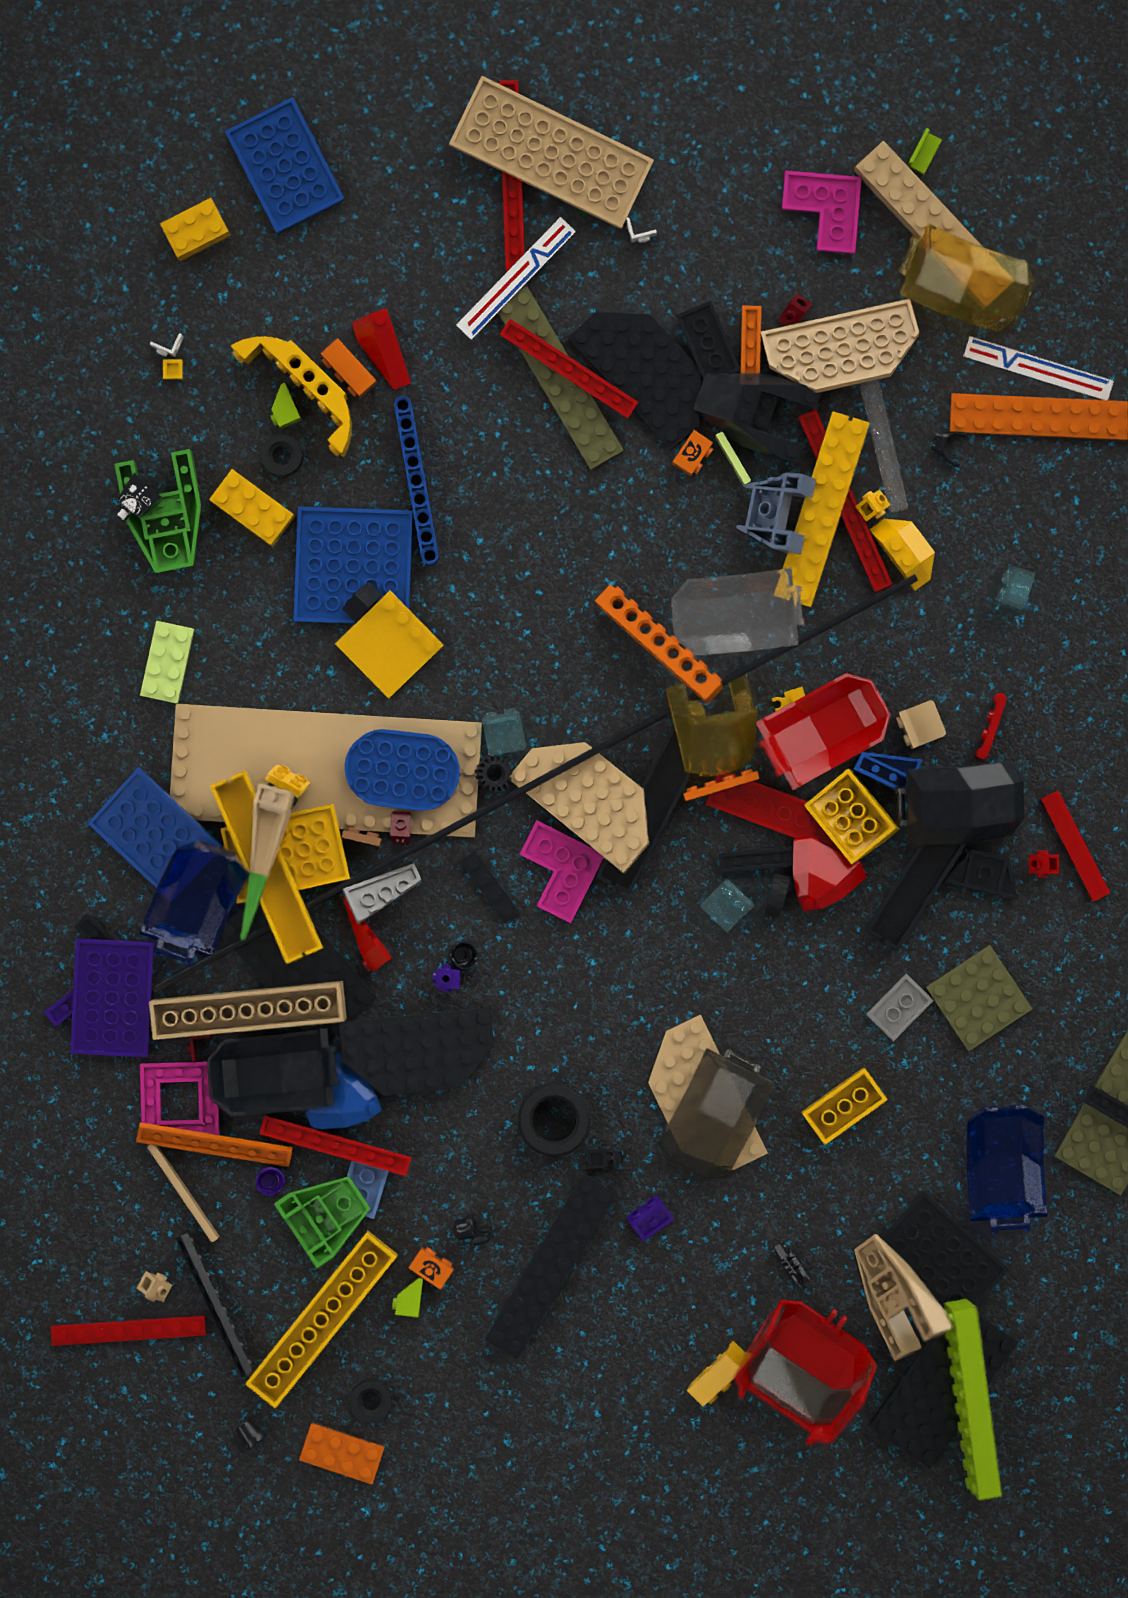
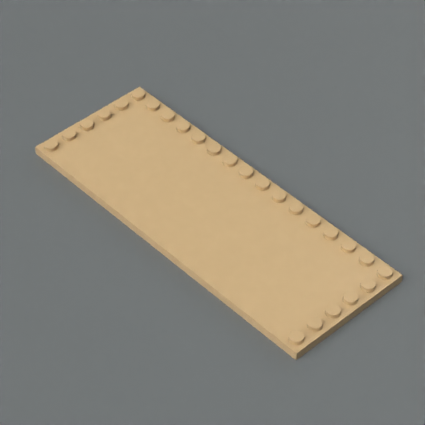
M176 704L170 796L195 820L225 822L210 785L224 779H228L231 782L230 776L246 770L257 792L259 783L264 785L269 783L265 778L268 772L278 764L279 766L284 765L288 767L290 772L296 775L301 774L305 776L307 781L311 782L308 789L297 798L299 799L298 802L290 810L292 813L334 804L339 829L348 830L350 827L361 831L391 832L392 812H410V834L432 835L477 811L478 780L475 778L477 776L475 770H478L477 765L480 764L482 723ZM379 729L436 736L445 741L457 756L460 766L458 786L447 802L431 810L417 811L369 804L356 796L346 780L345 760L350 747L364 734ZM476 820L447 836L475 837Z

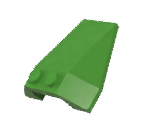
M349 1176L291 1192L274 1203L316 1268L334 1257L371 1209Z

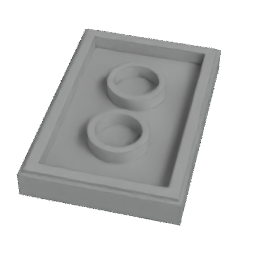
M905 974L866 1015L894 1042L934 1000L911 977Z

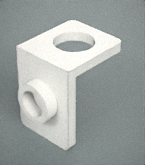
M629 217L626 218L631 242H647L650 240V237L657 235L656 230L634 235Z
M178 334L172 350L150 342V346L157 349L156 353L166 357L169 354L175 357L184 337L182 334Z

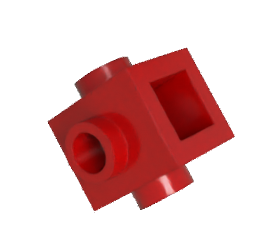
M1037 851V854H1029V874H1037V878H1048V874H1059V855L1048 854V851Z

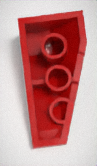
M387 308L370 313L354 321L352 327L357 342L391 388L395 390L410 385L411 381Z
M344 897L343 901L361 955L364 958L362 963L368 971L372 969L375 972L393 957L365 920L357 925Z

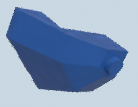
M339 1051L335 1053L337 1079H340V1085L333 1086L334 1106L306 1110V1115L312 1129L349 1127L367 1121L382 1111L377 1095L370 1084L341 1061V1052Z

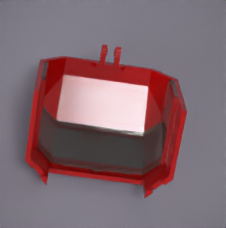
M781 1300L761 1325L734 1377L736 1384H738L740 1400L747 1389L810 1433L805 1445L813 1444V1442L832 1443L862 1406L877 1365L866 1346L841 1329L848 1319L846 1316L841 1317L837 1325L831 1322L837 1315L836 1309H833L828 1317L825 1318L801 1301Z

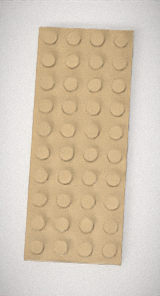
M481 76L449 143V146L619 229L622 228L654 161L484 76Z

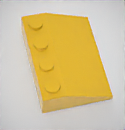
M851 769L843 772L804 805L852 865L900 830Z

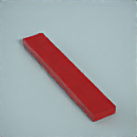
M1057 790L1041 798L1040 800L1092 902L1109 894L1110 891L1059 791Z

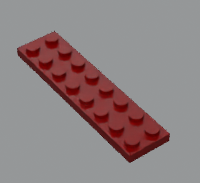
M719 769L715 782L716 784L723 782L722 778L734 775V778L740 776ZM754 781L709 794L706 805L793 838L813 836L819 839L818 842L839 849L804 806L807 801Z

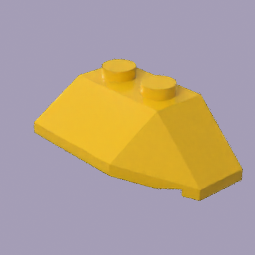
M883 519L869 530L905 579L914 574L916 575L918 581L910 585L914 591L930 580L935 552L912 521Z

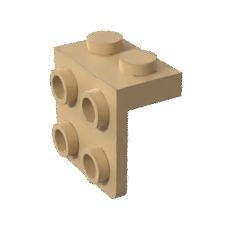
M931 700L897 713L896 721L899 728H903L905 733L903 736L904 741L911 749L943 737L946 734L936 706Z

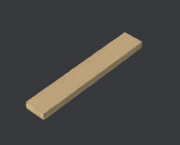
M150 1144L147 1148L209 1240L213 1242L220 1236L159 1146Z

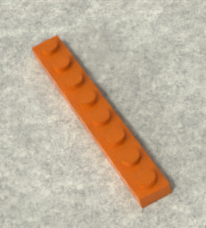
M141 1122L139 1123L136 1140L138 1143L289 1167L292 1147Z

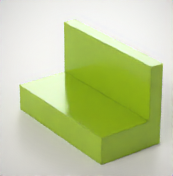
M926 128L907 165L923 175L942 139L930 134V129Z

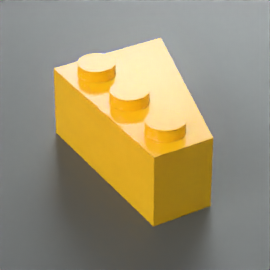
M732 1341L728 1349L722 1355L719 1354L716 1357L717 1359L691 1382L687 1391L703 1407L707 1403L712 1404L717 1399V1394L721 1390L725 1392L731 1386L730 1382L735 1378L736 1371L746 1353Z

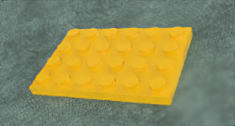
M334 804L293 812L283 835L280 848L298 890L350 879ZM228 827L220 828L237 904L243 903L247 899L249 876Z

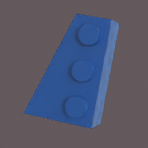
M861 752L853 771L895 790L896 786H907L906 770L910 768L919 769L923 759Z

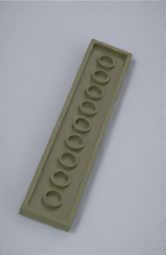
M527 286L519 290L499 310L498 314L505 325L509 319H512L567 355ZM519 348L590 470L624 451L590 394Z

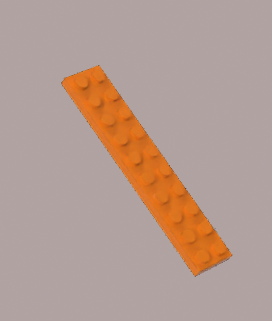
M952 393L949 432L1128 440V401Z

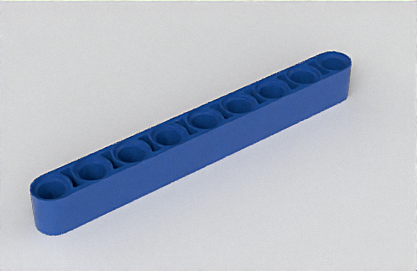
M400 396L395 400L394 407L420 553L423 562L426 565L432 566L438 562L439 554L413 408L408 397ZM402 401L408 403V408L404 411L398 409V405ZM403 421H411L412 426L409 429H403L401 427ZM413 439L415 441L414 447L407 448L405 441ZM417 458L419 460L418 465L415 467L409 466V459ZM415 476L422 479L421 484L418 486L411 483L412 478ZM418 495L425 497V502L421 505L415 503V498ZM421 514L429 516L426 523L418 521V517ZM424 533L432 535V539L429 542L421 540ZM429 551L435 553V559L432 561L425 559V554Z

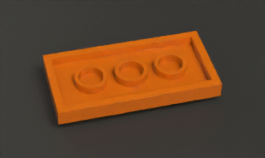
M311 1423L299 1460L373 1484L384 1446Z

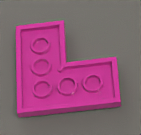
M785 171L782 210L820 213L817 251L855 254L861 177Z
M536 820L519 855L553 871L537 907L571 923L604 857L595 849Z

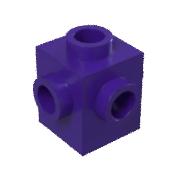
M442 964V967L437 968V972L433 971V983H436V988H440V991L451 992V989L460 988L461 970L454 969L453 965ZM448 975L450 980L445 981L443 976Z

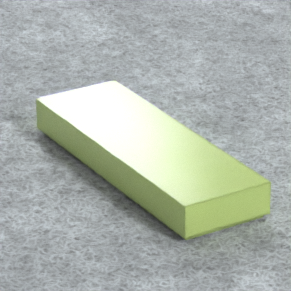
M720 432L715 438L742 485L745 487L746 484L751 482V479L723 432Z

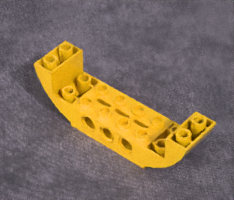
M266 336L252 337L231 345L233 349L232 354L241 364L245 362L249 365L261 351L271 361L275 359L277 367L284 374L288 372L290 374L289 377L298 387L302 385L304 393L311 400L315 398L318 401V407L324 413L329 411L332 414L330 417L339 428L327 439L330 444L328 447L337 457L339 455L343 458L345 457L352 436V421L346 403L348 397L325 372L291 340L286 342L278 338ZM301 363L300 367L292 368L293 364ZM314 376L313 381H306L307 377ZM323 389L328 390L326 395H320L319 393Z

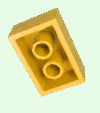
M212 198L160 223L179 261L231 236Z

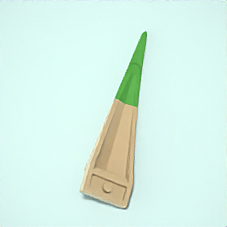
M260 783L254 799L250 874L241 940H245L292 814L290 810L295 796L293 792Z

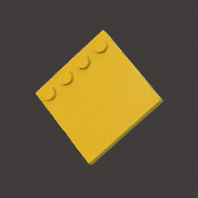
M391 590L335 643L388 699L443 646L440 640Z

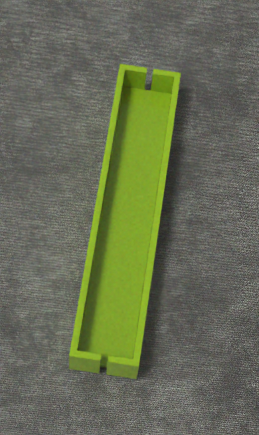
M967 1299L944 1303L945 1309L943 1310L952 1328L946 1331L945 1335L950 1344V1347H947L948 1356L952 1359L950 1373L955 1381V1384L952 1385L953 1393L957 1396L955 1410L960 1418V1422L957 1423L959 1433H962L960 1447L965 1455V1459H963V1467L967 1471L965 1484L967 1489L971 1491L972 1495L975 1494L978 1500L999 1497L1002 1494L977 1308Z

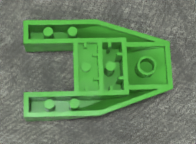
M190 449L171 453L178 490L159 494L163 501L139 519L132 513L126 520L155 573L194 566L201 501L193 453ZM134 460L114 464L120 494L133 473L138 475Z

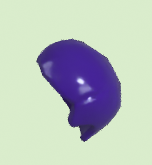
M275 1167L263 1168L256 1176V1188L263 1195L267 1196L280 1193L285 1184L283 1173Z

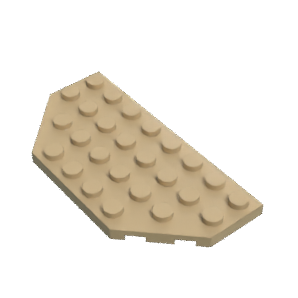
M910 299L761 332L769 368L794 382L809 386L808 388L815 393L891 377L919 336V329Z
M582 742L532 748L514 769L509 778H512L511 782L516 786L521 787L592 749V747ZM600 754L526 792L527 795L624 874L649 844L644 789Z
M701 1014L667 1030L648 1083L681 1151L732 1170L767 1154L768 1152Z

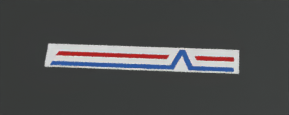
M560 217L460 320L457 326L472 339L576 231Z
M969 337L964 357L1103 400H1108L1114 382L974 337Z

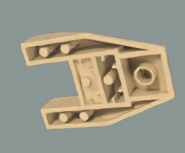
M877 1234L854 1249L869 1309L894 1361L910 1356L922 1348L904 1312V1309L907 1307L924 1341L942 1335L952 1328L944 1310L914 1271Z

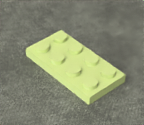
M156 621L140 696L178 704L195 629Z

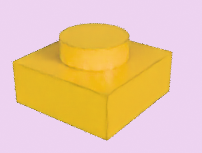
M163 359V379L183 380V360Z

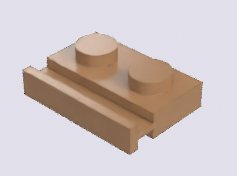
M350 827L348 831L343 830L342 838L381 847L383 839L378 838L379 834L367 832V835L359 834V829Z

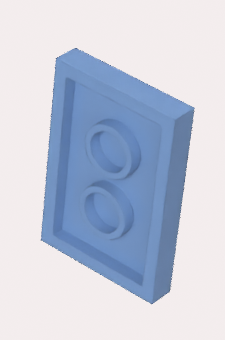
M352 1161L347 1177L351 1178L371 1208L365 1217L374 1219L389 1171Z

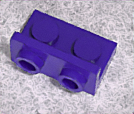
M658 1195L648 1199L640 1208L632 1211L627 1220L644 1242L674 1220V1217Z

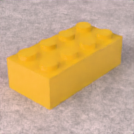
M231 469L209 499L214 505L271 547L276 544L295 518L293 513L233 469Z
M863 1067L801 1113L823 1144L826 1145L887 1101V1098Z

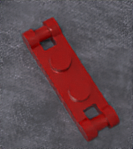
M998 693L993 697L995 706L993 711L990 710L986 721L989 724L987 729L984 728L980 739L983 742L981 748L975 752V757L979 760L987 758L1007 700L1006 695L1003 693Z

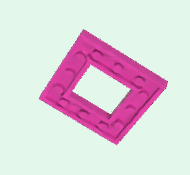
M207 1062L140 1064L141 1123L220 1135L219 1107L210 1099ZM198 1081L199 1120L162 1121L161 1083Z

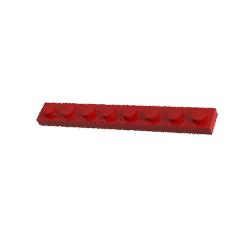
M509 319L499 334L628 419L637 406L638 402L512 319Z
M264 1116L259 1134L404 1176H407L412 1157L269 1116Z
M205 1315L51 1326L52 1346L206 1335Z

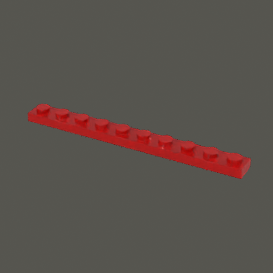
M518 80L499 81L500 85L519 94ZM502 172L506 272H508L524 255L522 181Z
M815 409L799 416L798 419L817 461L826 431ZM850 488L841 517L875 593L893 584L866 522L856 508L857 502Z

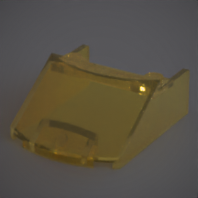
M747 674L729 683L735 711L711 717L705 716L703 705L700 702H688L684 683L666 688L686 772L707 777L719 776L741 768L754 756L758 706L754 707Z

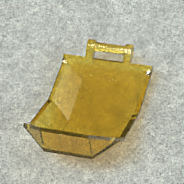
M927 223L922 238L914 235L911 236V244L904 262L898 269L899 273L906 276L899 293L900 295L943 315L994 331L1002 330L1021 317L1035 284L1027 260L1014 258L970 243L937 228L933 224Z

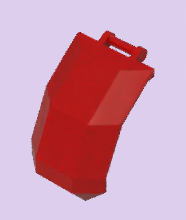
M845 673L757 721L756 724L764 737V740L759 742L761 748L763 747L775 768L776 776L778 777L784 773L791 788L794 790L883 741L891 713L872 680Z

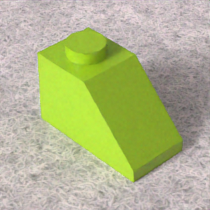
M281 384L271 409L273 412L271 419L275 426L279 425L280 429H283L301 421V418L286 384Z
M421 1276L400 1291L397 1298H393L392 1309L396 1310L395 1315L419 1316L423 1278Z

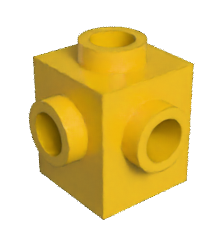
M880 490L874 493L869 491L862 496L863 500L856 505V508L867 522L873 517L878 519L886 513L885 509L890 504Z

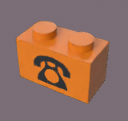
M693 430L672 464L689 476H692L693 473L697 474L703 466L700 463L704 457L708 458L712 453L713 448L711 446L713 442Z
M422 1247L410 1264L409 1269L441 1290L454 1270L451 1267L452 1263L445 1258L441 1260L436 1257V1252L431 1248L427 1247L424 1249Z

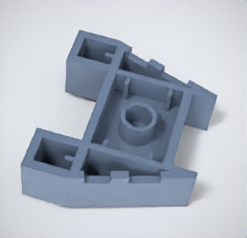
M784 473L779 477H770L765 481L746 484L744 488L752 490L746 525H737L736 528L773 549L784 553L801 555L805 536L785 529L792 496L812 498L816 479L804 474Z

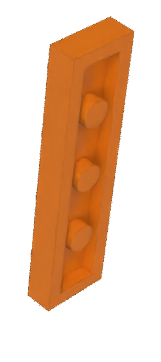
M742 306L740 373H760L761 306Z
M750 769L741 772L742 776L734 778V775L723 777V782L717 784L714 780L704 783L705 787L697 789V786L687 788V793L683 794L684 801L759 779L758 772H753Z

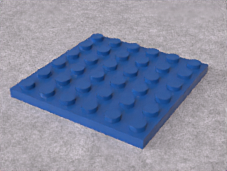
M298 506L293 621L356 624L357 622L342 609L351 597L368 582L383 596L391 590L409 609L413 511Z

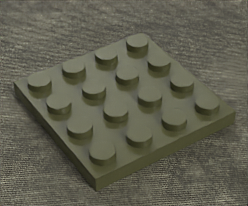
M990 945L926 986V989L967 1051L972 1050L1032 1010V1007Z

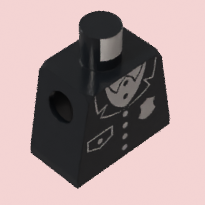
M133 473L118 497V500L124 506L118 511L117 515L126 521L134 513L140 519L162 502L163 498L138 475Z

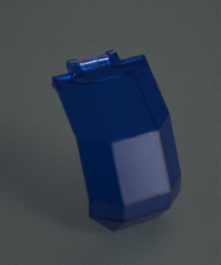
M201 840L176 848L159 881L139 932L141 935L157 940L153 954H162L183 961L184 964L190 966L194 953L205 957L214 953L228 915L250 875L249 871L235 852ZM166 942L188 950L187 955L163 947V943Z
M1024 1104L984 1106L967 1120L966 1156L970 1222L990 1220L991 1233L1019 1229L1030 1231L1029 1218L1047 1217L1044 1175V1115ZM1022 1218L1023 1222L997 1223L996 1219Z

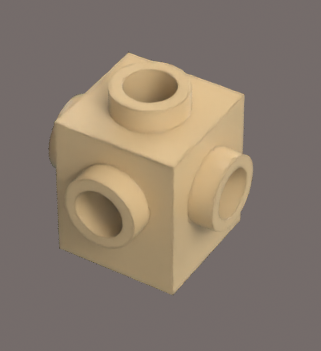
M146 1271L137 1289L145 1294L144 1297L150 1301L155 1302V1300L164 1302L172 1284L166 1281L167 1277L158 1272L155 1275Z

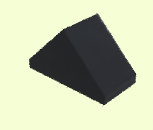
M368 582L351 597L342 610L357 622L383 595Z

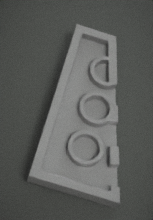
M413 863L344 888L343 894L357 925L420 884L421 877Z

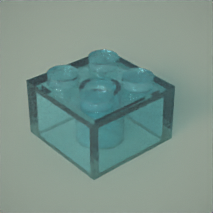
M1015 566L1007 570V572L1005 571L1002 582L1005 583L1004 587L998 591L996 601H999L998 606L1017 613L1022 612L1025 609L1036 573Z

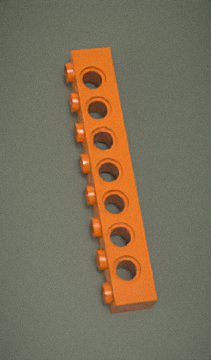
M610 584L595 600L596 605L708 705L723 689L722 679L716 673L711 674L707 671V665L701 660L697 662L693 658L694 654L688 648L683 649L680 647L678 639L673 635L669 637L665 633L666 629L658 623L656 625L652 622L653 618L646 611L642 613L638 609L639 605L633 599L628 600L625 598V593L618 586L614 588ZM617 603H623L622 608H614ZM631 615L637 616L635 621H628ZM645 627H650L649 633H641ZM658 640H665L662 646L655 645ZM672 652L679 653V655L676 658H669V655ZM687 664L693 665V667H692L691 670H689V671H684V670H683V667H684L685 665H687ZM704 676L707 678L704 683H697L699 677Z

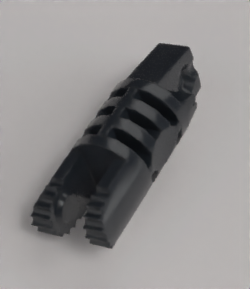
M783 1240L774 1246L779 1254L777 1256L799 1288L803 1287L804 1283L797 1272L800 1271L806 1281L810 1282L813 1280V1277L804 1264H802L791 1247L789 1248Z

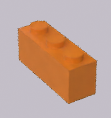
M338 338L321 353L323 364L328 369L332 367L336 371L335 377L341 383L343 381L349 386L347 390L354 397L356 395L359 398L363 397L377 384L375 378Z

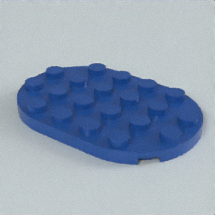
M379 729L364 734L352 744L345 760V776L349 787L356 796L369 804L426 811L443 805L451 798L459 783L460 766L452 748L436 736Z

